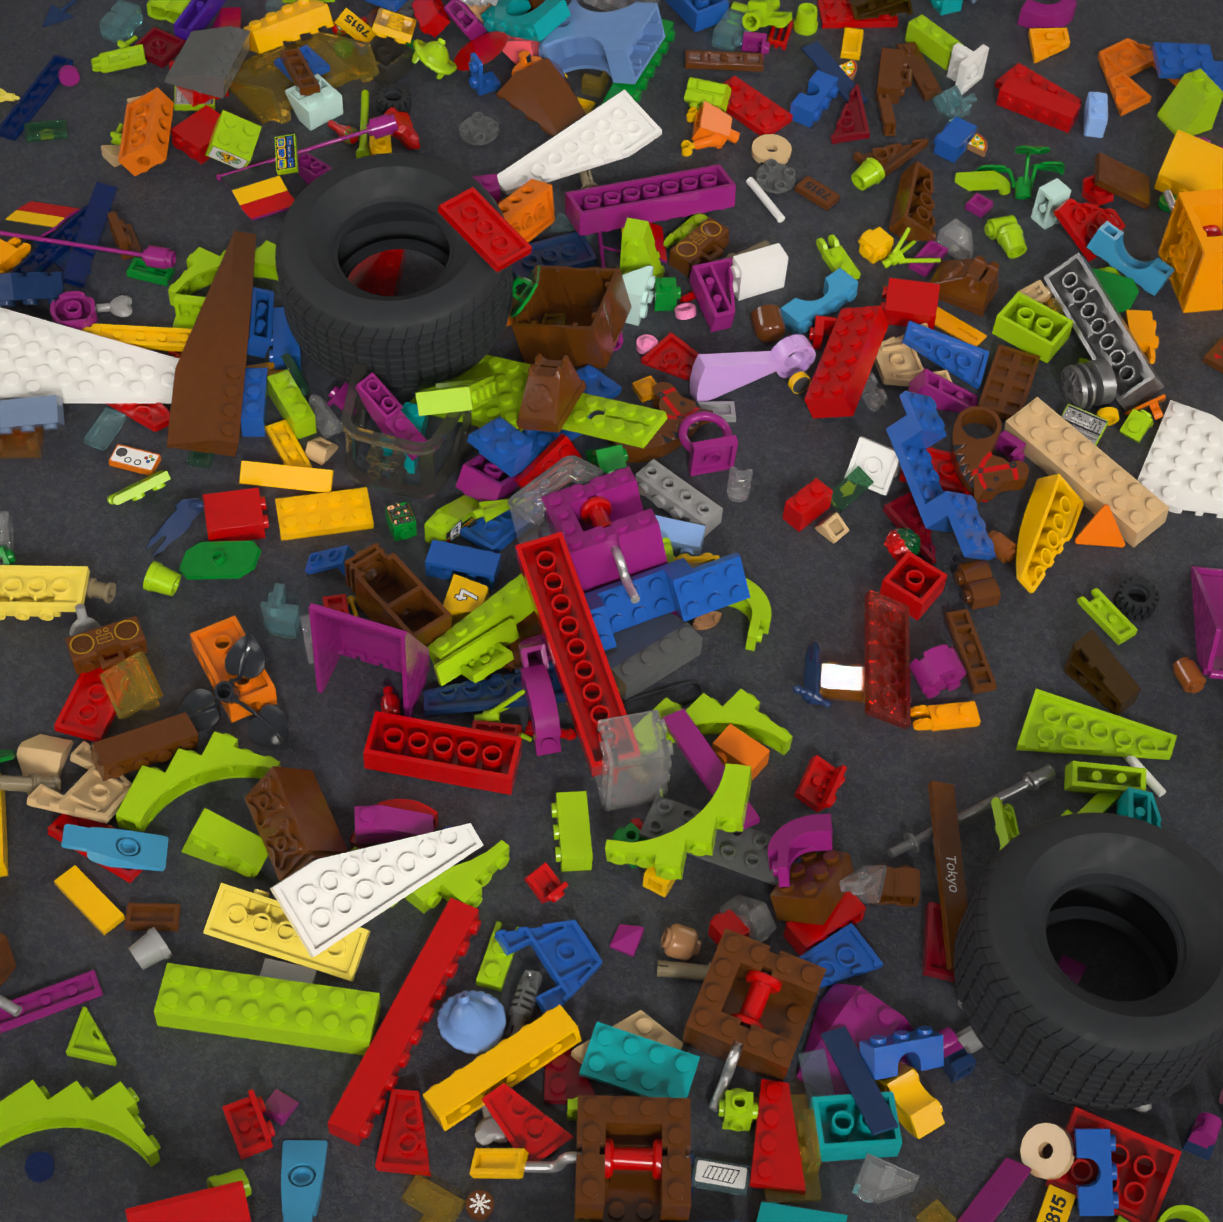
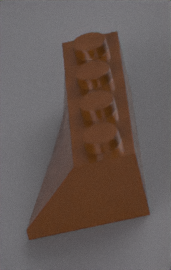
M916 161L901 174L889 230L901 238L909 227L911 230L905 241H934L936 233L933 232L935 218L932 217V210L935 208V205L931 198V195L934 193L933 171L919 161Z

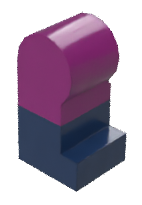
M950 1027L938 1031V1033L943 1034L944 1066L942 1068L951 1083H954L973 1072L976 1060L971 1053L968 1054Z
M1202 1112L1198 1114L1188 1130L1182 1150L1208 1161L1212 1155L1222 1125L1221 1119L1211 1113Z

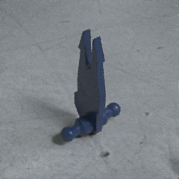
M199 498L180 500L174 506L176 510L165 520L155 536H151L145 550L162 536H165V540L151 556L166 550L165 547L181 536L192 525L191 522L204 508L203 501Z
M814 641L813 648L808 646L806 653L804 688L796 684L793 687V692L802 695V699L807 704H821L824 708H830L832 705L831 700L823 698V695L819 693V681L821 680L820 648L818 643Z

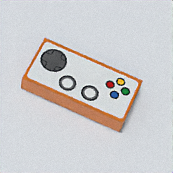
M117 444L109 459V465L150 476L155 473L161 461V455Z

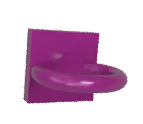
M697 412L687 416L680 424L678 435L683 447L690 452L688 464L690 476L733 469L738 440L736 435H732L727 421L711 412ZM697 421H710L721 428L723 437L692 443L688 438L687 431Z

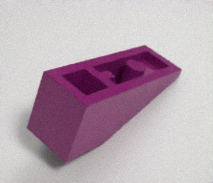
M926 368L909 382V392L930 396L936 402V409L961 413L966 408L977 406L978 396Z
M383 805L354 807L356 845L389 843L434 832L433 815Z

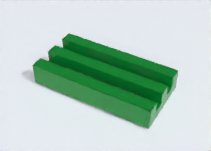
M134 257L126 271L127 277L164 286L169 285L172 274L176 272L175 266L168 270L147 267L143 259Z

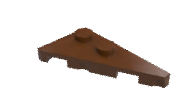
M926 138L912 140V144L902 146L901 143H897L883 148L877 147L873 148L871 153L861 154L858 151L854 153L853 160L862 165L863 161L868 157L874 158L883 167L886 177L926 148L929 140Z

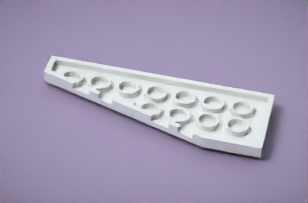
M623 90L499 173L497 177L500 189L506 195H510L530 179L547 183L629 157L661 136L662 130L636 101Z
M471 823L317 859L270 889L310 957H315L482 847L483 843Z

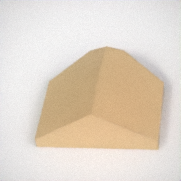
M39 734L21 742L16 755L23 777H28L31 774H38L40 777L49 778L53 775L60 777L73 746V741Z

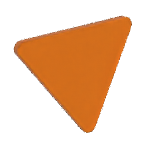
M1165 394L1134 409L1139 411L1140 409L1150 407L1155 420L1162 418L1163 413L1158 403L1165 401L1166 396ZM1133 409L1124 412L1125 416L1129 415Z
M1104 504L1075 538L1076 544L1110 547L1125 546L1124 539L1108 504Z

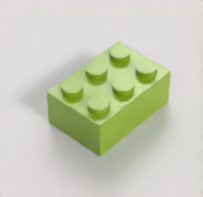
M1018 291L997 315L992 334L1027 353L1041 356L1040 360L1048 363L1069 339L1074 321Z

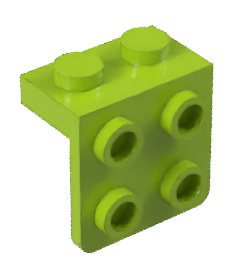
M175 294L174 306L176 317L172 328L192 329L206 297Z

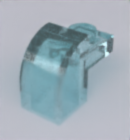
M956 85L941 92L932 100L939 113L951 122L956 116L963 118L971 114L969 109L972 108L971 104L977 101L974 93L963 98Z
M275 583L273 592H269L268 602L261 601L263 625L268 632L275 636L296 639L301 620L299 606L285 604V584Z

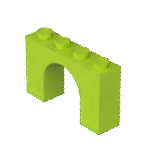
M494 375L441 381L436 384L434 389L421 390L416 393L419 416L473 410L497 398L499 386L498 382L494 380Z

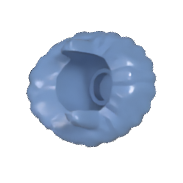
M462 991L449 997L442 1004L438 1011L437 1023L442 1038L455 1049L479 1055L497 1046L506 1026V1015L504 1006L492 995L485 994L483 991Z

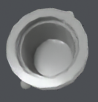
M154 927L149 928L145 935L128 948L142 970L172 956L169 948Z

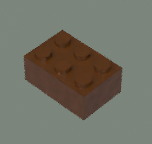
M835 850L811 851L797 857L790 869V887H779L778 883L770 894L777 920L824 925L856 878L849 852H838Z

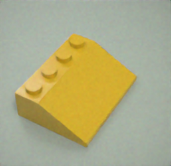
M1178 130L1158 174L1154 189L1162 193L1166 190H1171L1172 194L1178 196L1179 192L1223 189V148Z

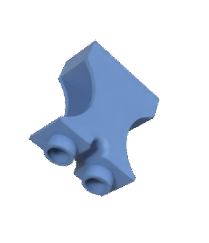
M572 0L568 5L571 15L539 43V57L543 60L548 58L557 63L564 73L578 69H597L610 75L613 83L635 84L666 37L658 4L635 2L619 10L594 12L581 7L577 0Z

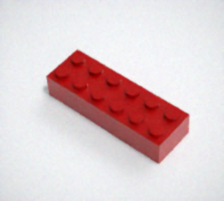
M881 305L844 308L840 310L804 398L813 418L848 417L854 415L889 326Z
M375 711L363 752L364 769L512 795L522 754V737Z

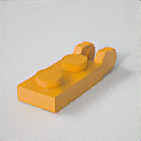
M975 701L929 705L928 707L920 705L914 706L909 710L911 717L920 718L913 721V728L917 731L978 727L981 722Z

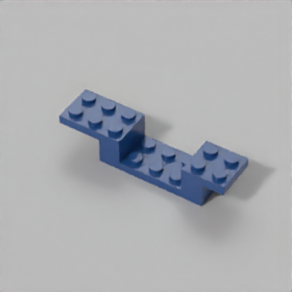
M1153 43L1151 49L1158 78L1182 79L1184 74L1202 69L1223 91V61L1213 60L1209 44Z
M590 364L576 371L580 380H584L586 385L583 393L613 399L621 393V386ZM499 416L469 434L467 442L478 449L482 456L510 477H514L525 470L561 434L566 435L570 441L582 434L561 429L559 433L526 429L520 432Z
M909 391L903 392L899 397L907 415L886 428L925 528L949 533L954 531L964 557L991 560L996 557L994 544L985 530L986 524L978 513L976 500L972 495L950 491L944 492L939 482L940 477L931 463V455L926 450L947 436L944 430L945 424L936 410V402L930 396Z
M737 552L693 569L682 558L630 577L640 597V601L637 603L631 602L622 581L584 594L604 651L617 647L613 633L664 614L676 611L685 622L750 598L741 558Z

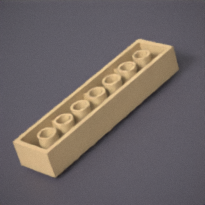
M1038 397L1005 422L1004 430L1026 443L1024 450L1026 456L1049 476L1060 474L1083 500L1084 506L1094 515L1104 504H1108L1123 539L1133 548L1165 523L1169 507Z

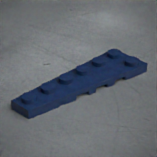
M548 662L549 668L546 669L552 683L556 703L566 702L553 662ZM516 669L513 674L501 676L500 673L491 675L492 678L478 681L477 683L469 680L460 684L456 683L423 691L425 716L492 709L522 690L520 669ZM523 694L505 708L528 706L525 695Z

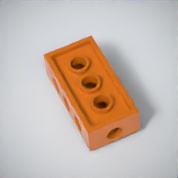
M158 87L126 106L118 162L134 176L147 172L157 164H162L167 158L174 102Z
M530 179L498 204L505 220L528 243L555 222L552 185Z
M236 616L190 633L193 652L213 689H215L219 682H229V679H234L238 676L230 675L225 668V659L229 650L240 638L246 635ZM265 668L259 676L253 679L243 676L241 681L235 683L240 690L239 699L257 712L261 711L265 705L277 704L276 689ZM221 701L232 723L252 715V713L237 703L227 704Z

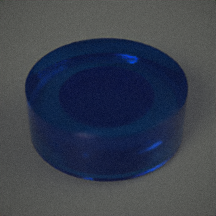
M35 1152L25 1162L26 1174L34 1182L48 1180L55 1170L54 1161L46 1152Z

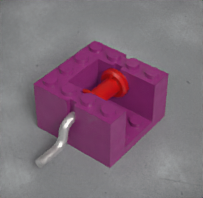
M630 467L589 480V484L583 486L581 483L542 496L541 500L550 534L562 531L584 594L622 581L631 602H639L640 597L630 577L668 564L659 522L651 508L643 511L637 481Z

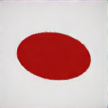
M494 31L483 34L467 43L454 59L457 70H470V54L474 52L483 65L494 59L506 46L508 41L507 35L504 32Z

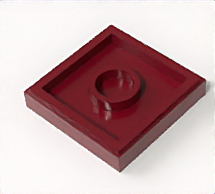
M153 27L133 46L143 44L146 61L164 68L180 53L186 40Z

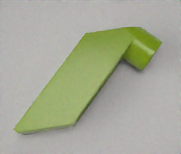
M996 171L956 173L955 183L968 191L998 189L1000 195H1007L1011 191L1007 178Z
M1098 792L1078 813H1107L1117 803L1121 793ZM1067 809L1061 816L1073 813Z

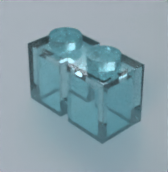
M118 0L111 8V12H108L99 22L102 38L116 43L118 40L125 42L130 38L132 33L143 22L140 5L125 0Z
M728 8L722 20L719 21L713 30L712 46L729 52H734L737 46H741L744 31H748L742 23V18L746 13Z

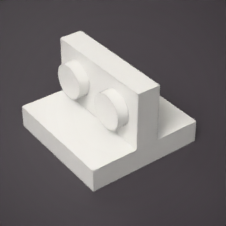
M960 43L953 46L947 77L956 82L953 94L958 97L962 96L982 79L989 47L983 44L977 50L972 51Z
M861 436L844 479L886 496L894 477L899 474L901 469L895 450Z

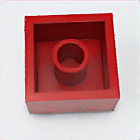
M908 551L883 579L879 597L918 621L943 592L948 575Z

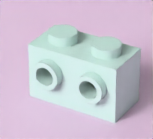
M1058 178L1039 187L1031 218L1044 230L1054 224H1059L1060 221L1053 211L1063 201L1069 199L1071 190Z

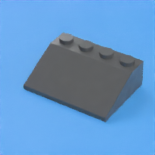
M233 26L192 31L167 74L165 83L224 99L249 52L250 31Z
M672 613L664 614L613 633L617 647L606 650L605 654L621 698L626 701L701 654L703 638L688 622H684Z

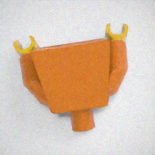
M704 101L699 110L696 107H690L686 114L687 121L690 123L694 122L691 138L694 142L691 143L689 140H684L681 144L682 155L687 157L692 154V149L699 150L707 147L720 149L727 140L735 144L739 139L740 132L731 129L732 117L721 111L717 106Z

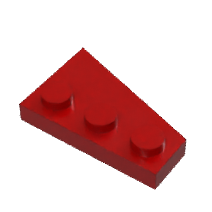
M671 332L641 358V364L690 381L692 368L699 353Z
M161 402L156 404L105 403L154 432L169 426L170 412Z
M561 434L514 481L525 495L532 490H537L539 487L546 490L585 469L588 465L569 438Z
M505 1083L481 1099L513 1148H525L529 1152L527 1161H541L574 1137Z
M392 1089L375 1164L377 1171L431 1176L419 1091Z

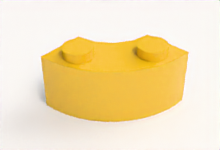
M899 1062L898 1076L874 1081L880 1092L893 1091L898 1121L910 1134L920 1139L945 1124L941 1114L943 1109L940 1102L924 1089L919 1081V1075L916 1070Z

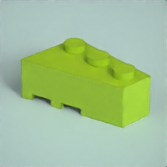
M627 218L621 243L620 270L622 275L650 265L653 266V276H656V278H663L665 269L664 266H661L659 251H656L655 240L648 221Z
M206 808L201 813L181 851L182 853L254 879L268 856L261 837Z

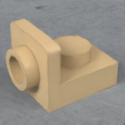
M1041 280L1019 291L1041 304L1047 302L1049 307L1053 305L1051 297L1054 295L1049 286H1044Z

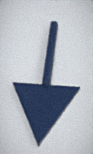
M71 0L61 9L51 4L43 27L74 18L73 15L65 12V10L78 0Z

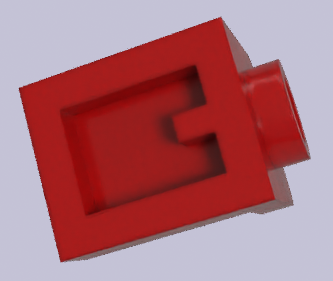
M1095 175L1083 179L1082 197L1087 201L1101 206L1114 200L1113 193L1095 185Z

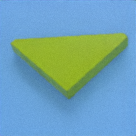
M82 1007L66 1050L67 1056L116 1066V1058L108 1047L98 1026L95 1024L87 1007Z

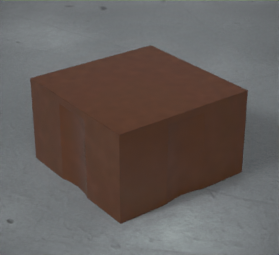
M540 265L538 286L531 299L515 317L512 324V329L524 362L535 364L536 355L541 353L545 359L562 360L564 355H567L573 367H584L590 364L594 368H606L632 308L620 268H572L568 266Z

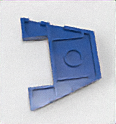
M576 920L543 924L542 927L530 929L528 927H520L516 931L509 932L499 930L494 936L506 956L531 945L553 979L556 987L536 997V1003L543 1014L558 1005L563 1007L603 963Z

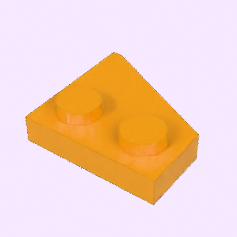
M1067 28L1029 29L1028 37L1034 63L1067 49L1070 45Z

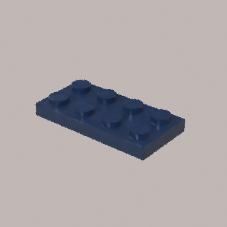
M577 231L530 243L533 247L531 253L513 263L512 272L513 277L516 279L517 276L526 278L537 265L585 268L597 265V257L585 236H579Z

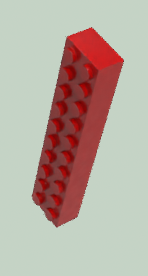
M562 531L515 545L516 558L592 777L639 763L640 750Z

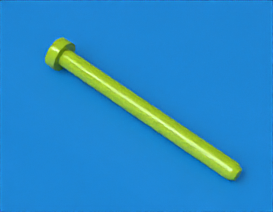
M366 89L361 92L360 131L367 129L366 124H368L369 91ZM368 133L360 135L359 148L356 150L357 159L370 156V150L367 148Z

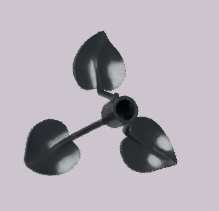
M247 634L240 638L226 656V671L230 675L238 676L234 679H229V682H219L214 689V694L206 689H196L190 692L173 715L186 712L195 729L205 730L213 727L219 721L220 713L216 707L220 706L221 701L227 704L237 703L256 716L248 725L249 736L256 744L261 746L283 745L286 743L289 735L288 720L280 708L268 704L258 713L239 699L240 690L235 683L241 681L243 676L248 679L259 676L266 665L265 653L252 634Z

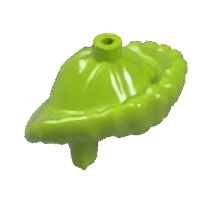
M439 38L438 41L428 43L419 39L414 40L413 48L415 52L411 60L412 63L416 64L420 59L426 67L437 73L436 79L439 80L444 75H450L457 70L456 64L449 59L447 48L444 46L446 42L443 39Z

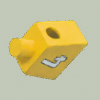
M454 574L443 606L452 614V625L460 622L474 609L489 599V588Z

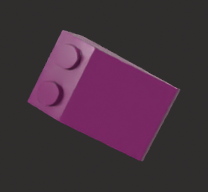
M479 454L463 464L456 488L463 491L465 495L473 497L480 502L507 499L518 487L514 480L522 472L514 477H510Z

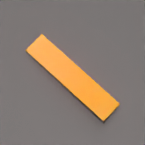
M937 306L935 326L976 347L987 337L984 333Z

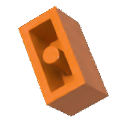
M729 724L712 744V750L723 765L728 763L751 766L752 781L768 764L770 750L732 724Z

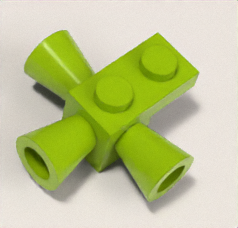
M749 0L748 5L734 1L731 6L732 20H742L743 26L748 31H756L759 27H766L768 25H774L775 28H783L792 20V12L777 11L780 7V0Z

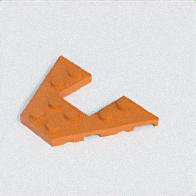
M1129 38L1099 51L1097 57L1120 116L1149 103L1152 97L1135 83L1130 76L1151 66L1156 69L1153 53L1150 50L1151 47L1139 44ZM1181 79L1168 80L1177 86Z

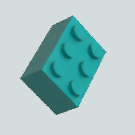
M893 1091L881 1092L893 1114L898 1128L872 1136L851 1094L812 1097L808 1108L815 1161L826 1162L898 1156L902 1146V1138Z

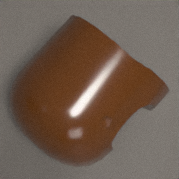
M772 304L764 305L751 312L750 319L754 332L760 341L773 343L783 337L786 328L780 307Z

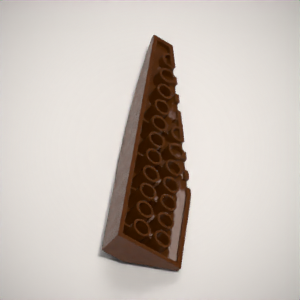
M234 231L176 365L166 447L232 457L236 456L239 443L250 325L256 234Z

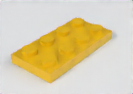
M379 8L372 31L375 32V35L382 38L389 36L395 38L394 41L398 43H410L417 19Z
M367 487L275 499L281 541L374 529Z

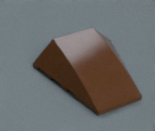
M548 58L517 71L496 95L501 100L506 99L509 101L510 106L515 110L519 109L525 113L526 118L531 122L536 121L540 124V128L552 137L586 116L560 65Z

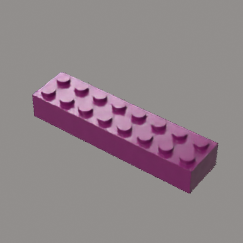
M720 164L565 192V215L579 236H587L592 233L624 228L627 218L644 220L650 223L734 207L736 184Z

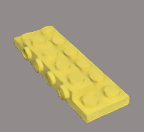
M0 565V620L5 619L6 616H15L19 620H28L31 616L51 621L54 617H61V612H76L75 606L84 604L90 574L88 566Z
M224 883L220 884L203 931L204 934L353 982L370 934L369 930L359 927L315 957H310L278 901L269 898L270 893L255 889L252 893Z

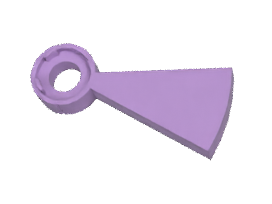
M795 334L779 341L771 351L698 354L690 376V394L694 401H710L773 372H777L780 377L790 378L797 372H805L813 364L816 352L804 335Z

